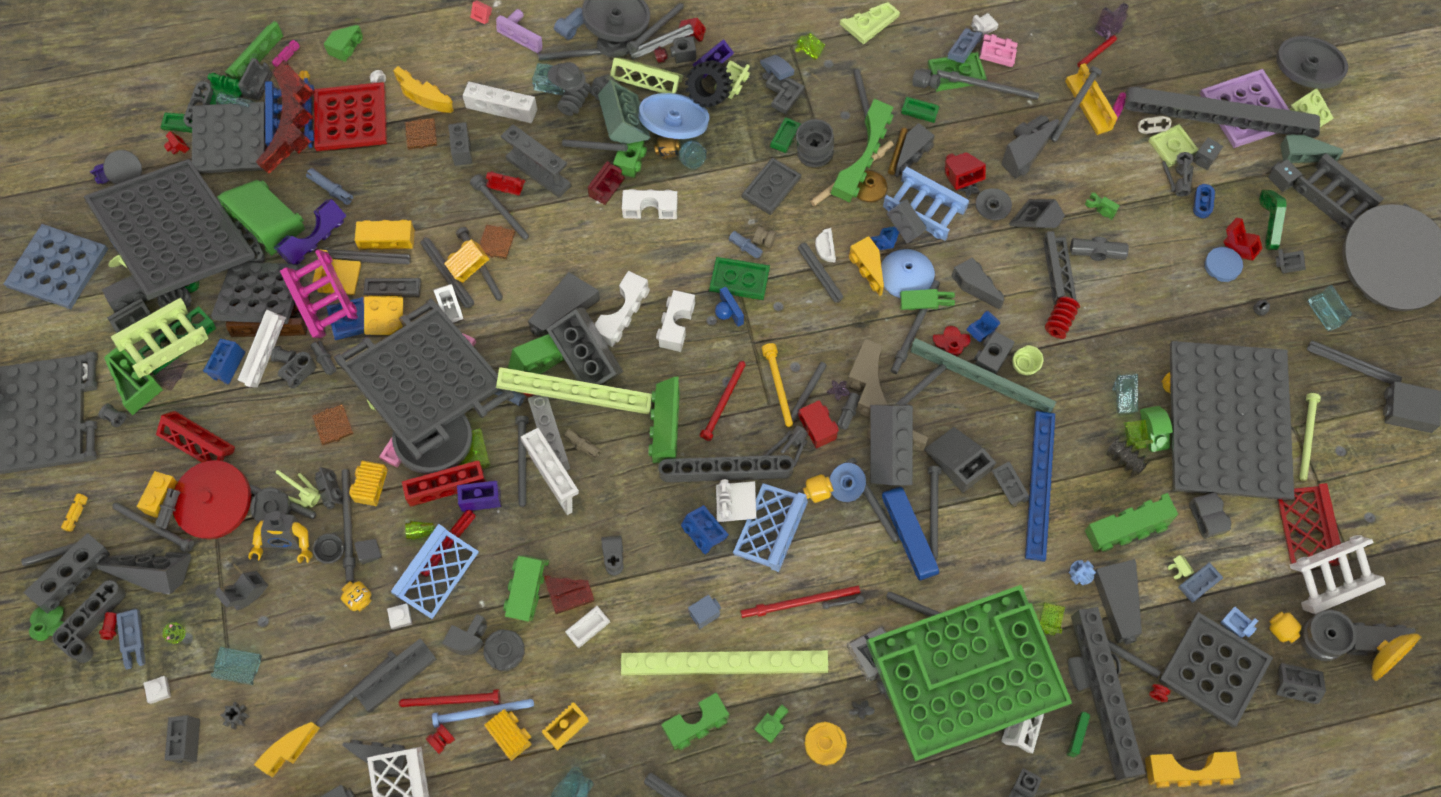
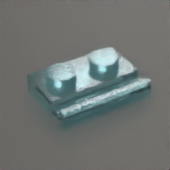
M220 647L211 677L253 685L262 656L256 653Z

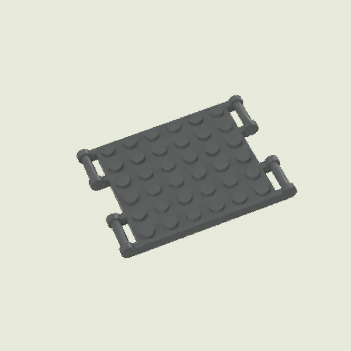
M432 298L411 313L400 316L399 320L404 327L374 345L366 337L362 339L361 343L343 354L334 356L337 364L346 372L415 460L420 459L422 454L442 441L446 442L449 440L450 437L443 427L474 407L478 415L483 418L491 409L507 399L514 398L511 390L496 388L498 374ZM428 310H431V311H429L428 313H426L425 315H423V316H421L420 318L416 319L415 321L411 322L412 320H414L415 318H417V317H419L420 315L424 314V313L427 312ZM367 348V350H365L364 352L360 353L359 355L355 356L354 358H352V359H350L349 361L346 362V360H348L349 358L353 357L354 355L358 354L359 352H361L362 350H364V349ZM499 390L503 392L502 394H500L490 402L486 403L485 405L482 406L480 404L482 401L489 398ZM434 432L438 433L437 436L420 447L416 448L414 446Z
M87 352L84 355L0 367V387L2 388L0 393L5 397L0 401V474L97 459V452H95L97 422L86 421L84 423V392L98 389V383L96 382L98 353ZM83 363H88L87 382L84 383ZM87 431L86 452L83 453V432Z

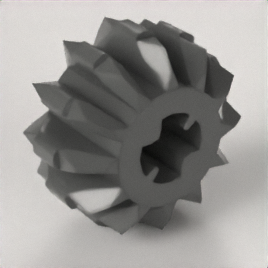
M185 286L160 295L157 298L161 308L179 298L182 299L186 308L191 306L190 302L192 301L190 292H188Z

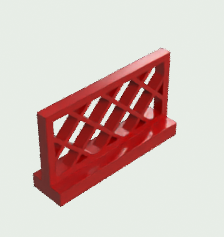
M1327 483L1319 484L1315 487L1294 488L1296 500L1291 506L1283 502L1282 499H1277L1290 564L1297 562L1294 555L1297 549L1310 557L1313 556L1318 547L1325 551L1341 544ZM1313 492L1315 500L1312 504L1301 498L1304 493ZM1298 501L1308 507L1303 515L1293 508ZM1310 509L1318 514L1319 519L1316 523L1305 517ZM1290 511L1300 518L1295 525L1287 520L1286 515ZM1301 520L1312 526L1308 533L1297 527ZM1314 528L1323 535L1320 542L1309 536ZM1293 530L1304 536L1299 544L1291 539L1290 534ZM1305 539L1317 545L1312 552L1301 546ZM1338 558L1328 561L1332 566L1340 565Z

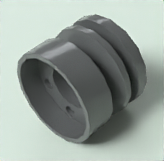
M819 119L803 122L796 132L799 160L804 165L813 168L828 164L834 155L832 127L827 122Z

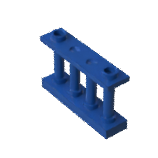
M304 78V87L278 89L272 81L265 82V143L270 152L278 151V144L286 141L306 140L309 148H313L312 95H314V86L310 84L308 78ZM304 94V102L277 103V99L280 96ZM304 109L305 117L280 120L277 118V114L281 111ZM305 124V133L278 134L280 127Z

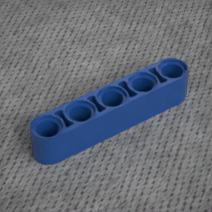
M900 486L883 492V502L916 577L919 581L938 575V565L904 489Z

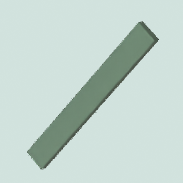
M915 338L913 341L911 353L938 365L944 364L947 369L1041 412L1051 413L1056 404L1054 400Z

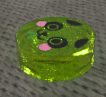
M172 622L164 627L162 635L167 642L177 644L184 639L186 632L181 624Z

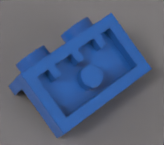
M704 505L688 513L681 524L685 533L691 537L704 554H707L714 545L722 542L729 535Z

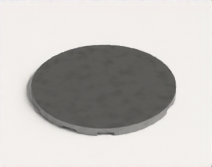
M1389 204L1377 206L1366 211L1350 225L1346 232L1345 242L1343 243V262L1351 282L1364 293L1368 300L1390 310L1412 311L1425 307L1441 296V229L1428 216L1407 206Z

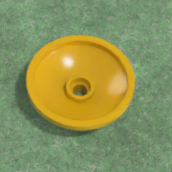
M1412 633L1398 636L1390 642L1384 640L1377 647L1380 652L1373 661L1372 679L1376 682L1391 670L1417 644L1421 636Z

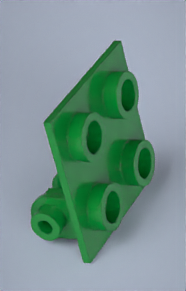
M215 72L209 73L208 80H210V86L213 89V96L209 105L237 103L242 94L238 87L240 80H235L225 75H218Z

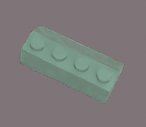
M610 79L598 94L610 139L621 144L648 140L650 138L649 131L640 122L638 115L640 107L638 95Z

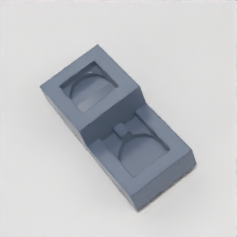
M777 55L760 60V64L769 74L773 73L778 80L794 75L792 66Z

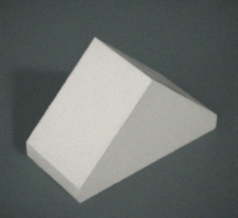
M452 284L434 289L439 307L452 322L464 319Z

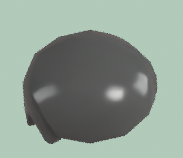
M333 533L323 534L315 540L312 552L321 563L332 564L337 562L343 555L344 543L340 537Z

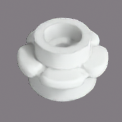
M375 70L370 75L371 83H385L386 75L381 70Z

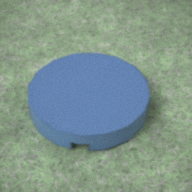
M1227 247L1213 249L1208 253L1204 262L1207 273L1221 282L1235 280L1243 269V260L1240 255Z

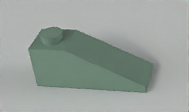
M1286 135L1280 145L1283 162L1288 159L1291 163H1316L1326 153L1338 161L1343 154V149L1306 135Z

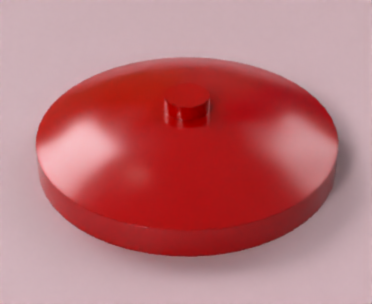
M211 460L199 463L189 469L178 481L174 490L181 493L174 508L176 511H173V515L181 529L197 538L217 539L226 536L243 522L251 504L249 482L238 468L227 462Z

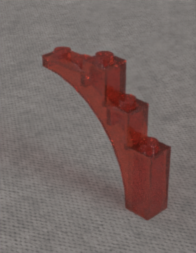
M285 60L272 71L282 93L283 105L279 127L265 152L256 160V163L268 174L294 150L299 154L312 142L301 128L313 118L303 104L315 92Z

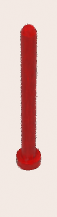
M744 361L738 363L706 429L701 430L699 436L706 441L712 440V432L746 366Z
M493 689V693L399 700V706L416 707L488 701L500 704V690Z

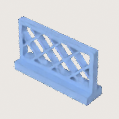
M763 483L756 498V512L765 507L768 515L755 519V521L753 519L746 521L733 554L771 567V570L779 572L807 506L806 494L800 492L795 494ZM767 490L773 492L775 498L765 502L763 495ZM786 497L792 498L791 505L783 508L780 500ZM778 501L781 509L770 513L767 506ZM783 513L785 516L784 522L776 525L772 517ZM771 519L773 527L763 531L760 523ZM758 524L761 532L750 537L748 533L749 528ZM776 530L778 534L777 539L768 543L765 535ZM763 536L766 544L755 548L752 540ZM748 542L751 543L754 549L747 553L740 551L742 545ZM769 548L770 556L768 560L760 558L757 552Z
M438 524L391 590V593L430 619H433L479 551ZM446 536L454 540L455 548L443 550L442 542ZM467 549L473 554L468 560L460 561L458 550ZM456 551L457 562L445 564L444 553ZM441 554L443 565L431 567V557ZM466 563V564L464 565V567L462 568V570H461V565H460V564ZM458 565L459 574L456 577L448 578L446 567ZM444 568L446 579L434 581L432 570ZM430 570L431 582L419 584V574ZM447 582L448 590L446 593L436 595L434 584ZM432 584L434 596L422 598L420 587ZM418 587L419 599L410 600L404 596L409 589ZM435 598L436 607L430 613L424 609L423 601Z

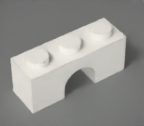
M651 189L623 190V218H641L642 210L652 206L658 209L659 219H677V191H655Z
M673 290L672 296H668L666 307H668L667 313L664 312L662 315L661 323H663L662 329H658L656 339L659 340V347L681 352L686 337V329L676 325L675 321L680 318L691 320L695 306V295Z

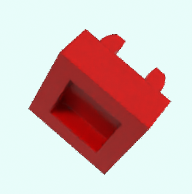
M172 131L165 135L169 142L165 143L164 147L168 152L171 151L173 155L177 154L179 150L186 153L190 149L182 137Z

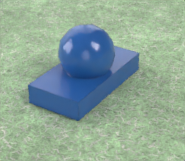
M728 288L720 289V299L722 302L718 303L715 307L716 316L722 320L732 317L738 327L743 325L744 314Z

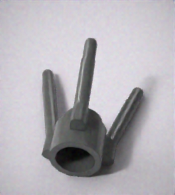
M1184 158L1183 178L1178 179L1176 183L1173 181L1166 162L1162 161L1171 185V192H1176V195L1179 197L1190 195L1193 170L1188 175V159Z
M795 426L792 431H789L785 437L763 456L771 455L788 440L781 453H784L791 444L794 446L800 445L794 458L795 467L807 443L805 440L808 436L807 431L800 426Z

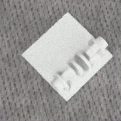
M723 479L719 485H716L718 522L757 519L755 481L730 484L728 480Z

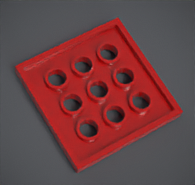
M384 82L314 89V147L316 151L387 144ZM366 98H371L370 102H363ZM348 100H354L352 104H346ZM330 102H337L334 106H329ZM368 112H371V113H372L371 116H369V117H364L365 113H368ZM349 114H354L353 118H346ZM331 116H337L335 120H329ZM372 127V130L368 132L364 131L365 128ZM349 129H355L352 133H346ZM333 130H336V131H337L336 134H334V135H329V133H330L331 131H333Z

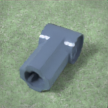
M576 8L565 19H558L554 25V31L567 40L572 39L577 29L584 23L582 8Z

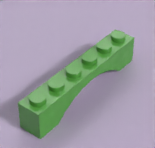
M877 99L873 100L864 121L868 136L867 148L856 163L840 171L830 194L849 203L852 197H857L860 190L857 186L859 182H864L867 175L864 171L866 167L870 168L874 160L871 156L873 153H877L881 145L878 141L880 138L883 139L887 132L885 126L886 123L890 125L894 115L891 112L894 107Z

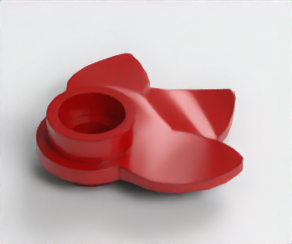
M950 325L945 328L944 334H934L933 342L938 348L944 349L945 352L958 357L963 352V348L970 344L971 338L969 334H961L957 327Z

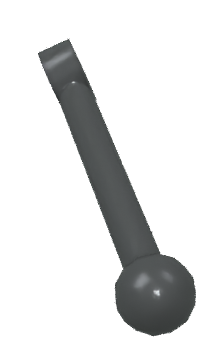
M859 595L856 599L832 603L825 601L822 607L829 609L832 606L850 603L862 604L864 598Z

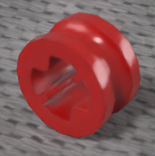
M1153 684V691L1149 692V696L1157 701L1167 702V695H1170L1171 691L1162 685Z

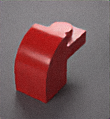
M1235 218L1226 229L1228 236L1223 241L1224 245L1237 252L1242 259L1253 261L1263 249L1260 236L1246 233L1244 222L1241 218Z

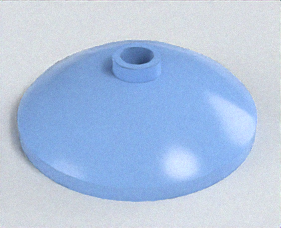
M911 249L896 250L887 255L881 263L884 288L898 298H901V291L930 289L934 281L935 272L931 261L918 251Z

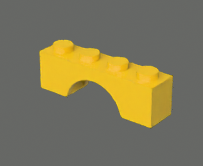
M1214 752L1207 757L1205 766L1198 771L1185 769L1177 763L1172 754L1150 755L1145 758L1149 785L1156 784V788L1170 787L1169 784L1176 783L1178 787L1191 786V783H1199V786H1210L1212 782H1220V785L1234 784L1233 781L1240 778L1236 752Z

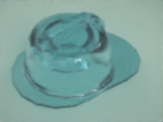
M574 767L557 785L551 797H588L594 783L583 775L579 767Z

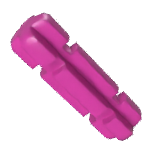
M291 40L288 44L289 46H286L277 55L278 58L275 57L272 60L273 66L277 69L281 68L283 62L285 63L294 54L293 51L296 52L300 48L298 42Z
M1124 92L1119 94L1112 108L1118 118L1125 105L1126 94Z

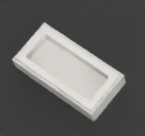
M596 606L567 629L565 633L577 648H580L607 626L610 620Z

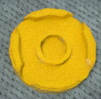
M821 722L812 726L806 734L804 743L806 753L810 759L817 764L825 766L838 762L844 755L847 745L844 732L840 727L830 722Z

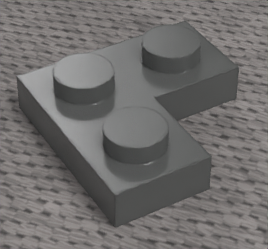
M774 74L766 82L767 88L778 93L772 101L771 107L784 114L788 113L805 88L802 84L788 77L778 80Z

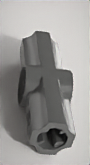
M1094 237L1091 240L1072 238L1070 244V253L1072 255L1091 256V259L1095 261H1102L1106 258L1126 260L1129 251L1127 243L1110 242L1104 237Z

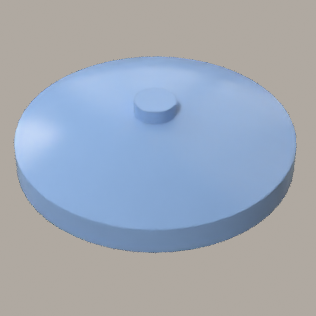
M660 93L645 98L640 104L638 115L640 122L655 134L673 139H689L697 137L706 131L709 123V113L705 107L699 106L700 103L695 104L693 102L694 99H690L687 96Z

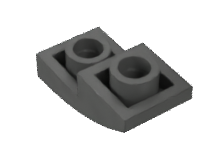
M1022 768L1008 797H1035L1042 778Z

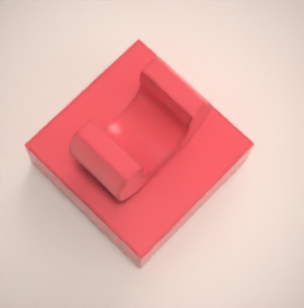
M476 0L472 4L470 18L486 24L489 21L492 8Z

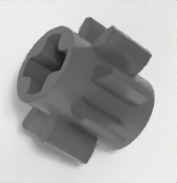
M234 702L233 706H225L224 714H220L221 717L225 718L223 725L228 727L231 724V728L234 730L237 729V726H245L246 718L250 717L244 712L247 707L244 705L239 707L237 702Z

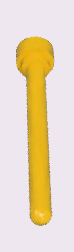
M769 343L761 348L762 353L770 364L785 425L791 427L793 421L776 361L778 350L776 344Z

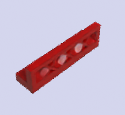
M172 411L161 415L156 435L198 461H211L209 453L218 456L217 461H223L225 456L234 453L235 446L180 413ZM165 426L169 427L171 436L164 432ZM180 434L185 437L186 445L181 443ZM195 443L200 446L202 454L196 452Z

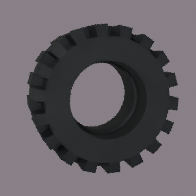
M713 60L705 61L695 65L690 70L691 73L687 74L688 80L685 81V85H688V88H686V92H690L688 97L690 99L694 98L693 102L695 104L700 103L699 106L712 107L722 103L729 97V92L733 88L730 86L733 83V79L729 78L731 73L726 72L728 68L726 66L722 67V63H715ZM704 74H709L715 79L717 88L714 94L704 90L702 86Z

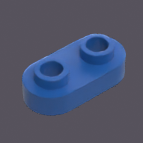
M1201 184L1195 191L1193 212L1199 218H1207L1213 211L1215 190L1212 186Z

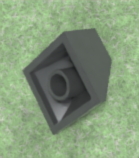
M1029 199L1009 224L1010 226L1056 228L1065 217V214L1056 199Z

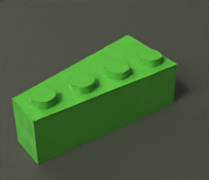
M1169 494L1161 495L1159 501L1154 503L1152 500H1148L1137 507V510H1134L1132 507L1119 513L1117 518L1113 514L1089 524L1085 532L1094 552L1099 550L1106 552L1113 549L1114 545L1120 544V546H1124L1132 542V539L1138 538L1141 540L1150 536L1149 533L1156 531L1158 534L1168 530L1170 523L1178 516V512Z

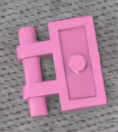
M984 34L979 58L1013 67L1018 43L1013 42L1012 39L998 38L994 34Z

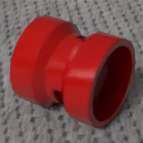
M442 724L437 727V731L434 734H430L425 738L438 754L444 751V747L447 744H451L456 740Z

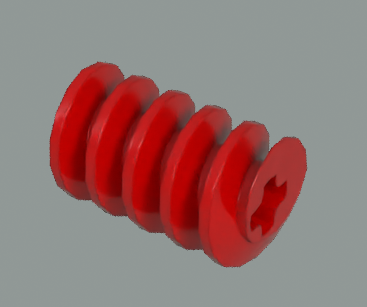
M1060 297L1054 306V310L1051 312V316L1048 318V322L1045 324V330L1057 339H1065L1066 333L1069 332V327L1072 326V321L1075 320L1080 304L1071 297Z

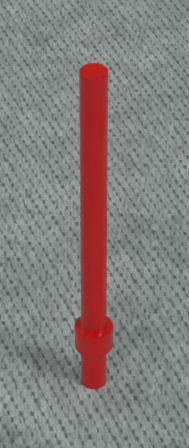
M858 585L764 605V603L758 604L756 607L740 610L741 618L755 615L758 617L765 616L769 612L859 594L860 588Z

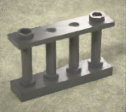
M514 124L501 135L503 140L513 146V149L506 155L507 161L558 198L571 187V183L559 173L567 165V162Z
M1327 153L1321 157L1315 166L1318 170L1307 180L1300 176L1293 186L1299 194L1303 195L1346 231L1363 211L1379 206L1384 199ZM1324 174L1332 182L1320 191L1313 183ZM1337 186H1340L1346 193L1337 202H1334L1327 195ZM1353 197L1361 204L1349 214L1341 207Z

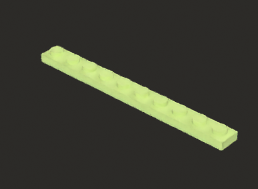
M828 650L621 653V675L828 673Z

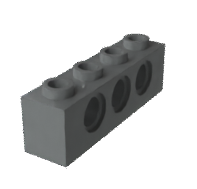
M87 533L23 593L48 614L51 610L57 608L67 595L73 593L83 580H86L91 575L92 571L97 568V564L107 559L111 554L103 545ZM69 572H72L70 576L66 577Z

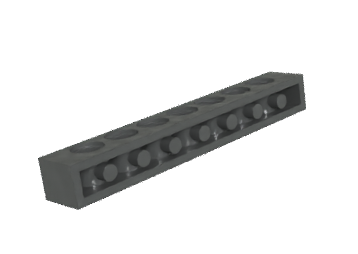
M1099 608L1078 610L1071 616L1116 781L1139 777L1146 773Z

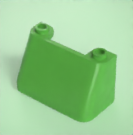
M255 180L222 192L217 196L226 213L231 218H236L255 236L259 243L264 244L266 252L271 256L277 252L274 247L286 236L296 237L305 230L302 224L303 218L297 212L294 214L269 190L270 188L263 180L261 182Z

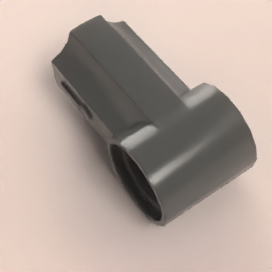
M1040 115L1027 124L1025 122L1021 123L1015 128L1013 133L1017 138L1023 134L1028 136L1032 130L1037 129L1039 131L1044 124L1049 123V119L1046 116Z

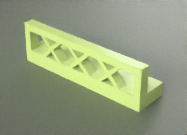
M621 57L614 58L610 74L615 80L660 93L673 94L677 93L678 84L683 79L682 74ZM617 66L623 67L626 72L624 76H615ZM639 72L642 79L638 82L634 81L630 75L631 73ZM655 76L659 83L651 86L647 78ZM667 80L674 82L672 91L666 90L663 85Z

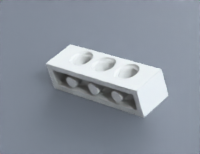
M468 82L463 93L466 108L532 123L537 111L536 100L533 96Z

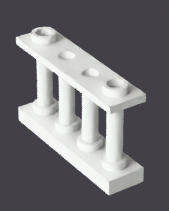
M1362 535L1352 536L1347 542L1313 556L1299 558L1296 563L1290 565L1291 569L1303 573L1310 595L1308 600L1301 602L1304 611L1317 614L1386 585L1384 577L1375 575L1370 571L1364 547L1372 544V539L1365 538ZM1356 551L1363 574L1361 578L1353 580L1346 554ZM1336 558L1339 560L1345 580L1344 585L1340 587L1335 586L1328 561ZM1319 565L1321 566L1327 586L1326 592L1318 595L1311 572L1312 568Z

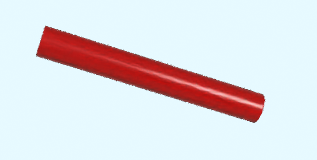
M1115 35L1109 37L1078 62L1077 66L1080 68L1082 64L1087 65L1117 40V37Z

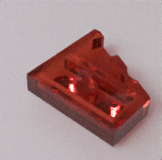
M544 576L556 614L595 601L588 580L559 579Z

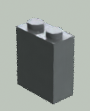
M1396 381L1386 388L1384 392L1386 405L1383 409L1386 424L1432 433L1440 427L1441 391Z

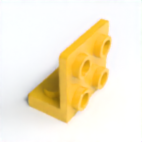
M332 258V265L346 294L355 295L361 268L360 261L335 260ZM323 266L315 269L313 283L327 275ZM330 282L317 289L318 293L332 294L335 292Z
M363 295L365 335H392L403 328L399 317L403 315L402 296Z

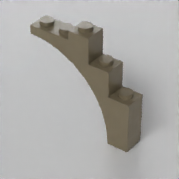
M865 339L849 374L847 385H850L855 390H863L858 402L857 411L869 417L870 405H888L882 393L878 376V363L883 345ZM869 426V429H868V432H867V436H866V437H868L869 439H870V426ZM913 430V450L924 451L928 437Z

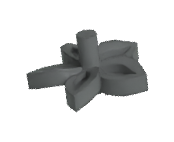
M977 183L958 189V191H966L965 196L967 198L970 197L971 193H980L976 187Z
M868 700L861 702L860 705L852 701L854 709L850 710L849 714H859L858 717L864 719L866 715H872L875 710L868 706Z

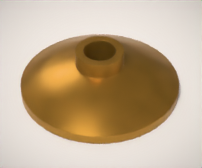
M864 171L867 175L864 182H859L857 186L860 188L857 198L864 202L879 201L887 192V182L877 172Z

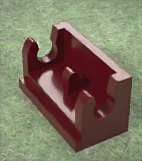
M607 161L588 185L589 197L606 205L625 180V177L621 175L622 170Z

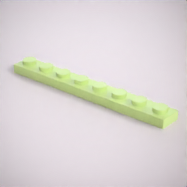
M499 367L496 388L644 414L650 413L652 394L501 367Z

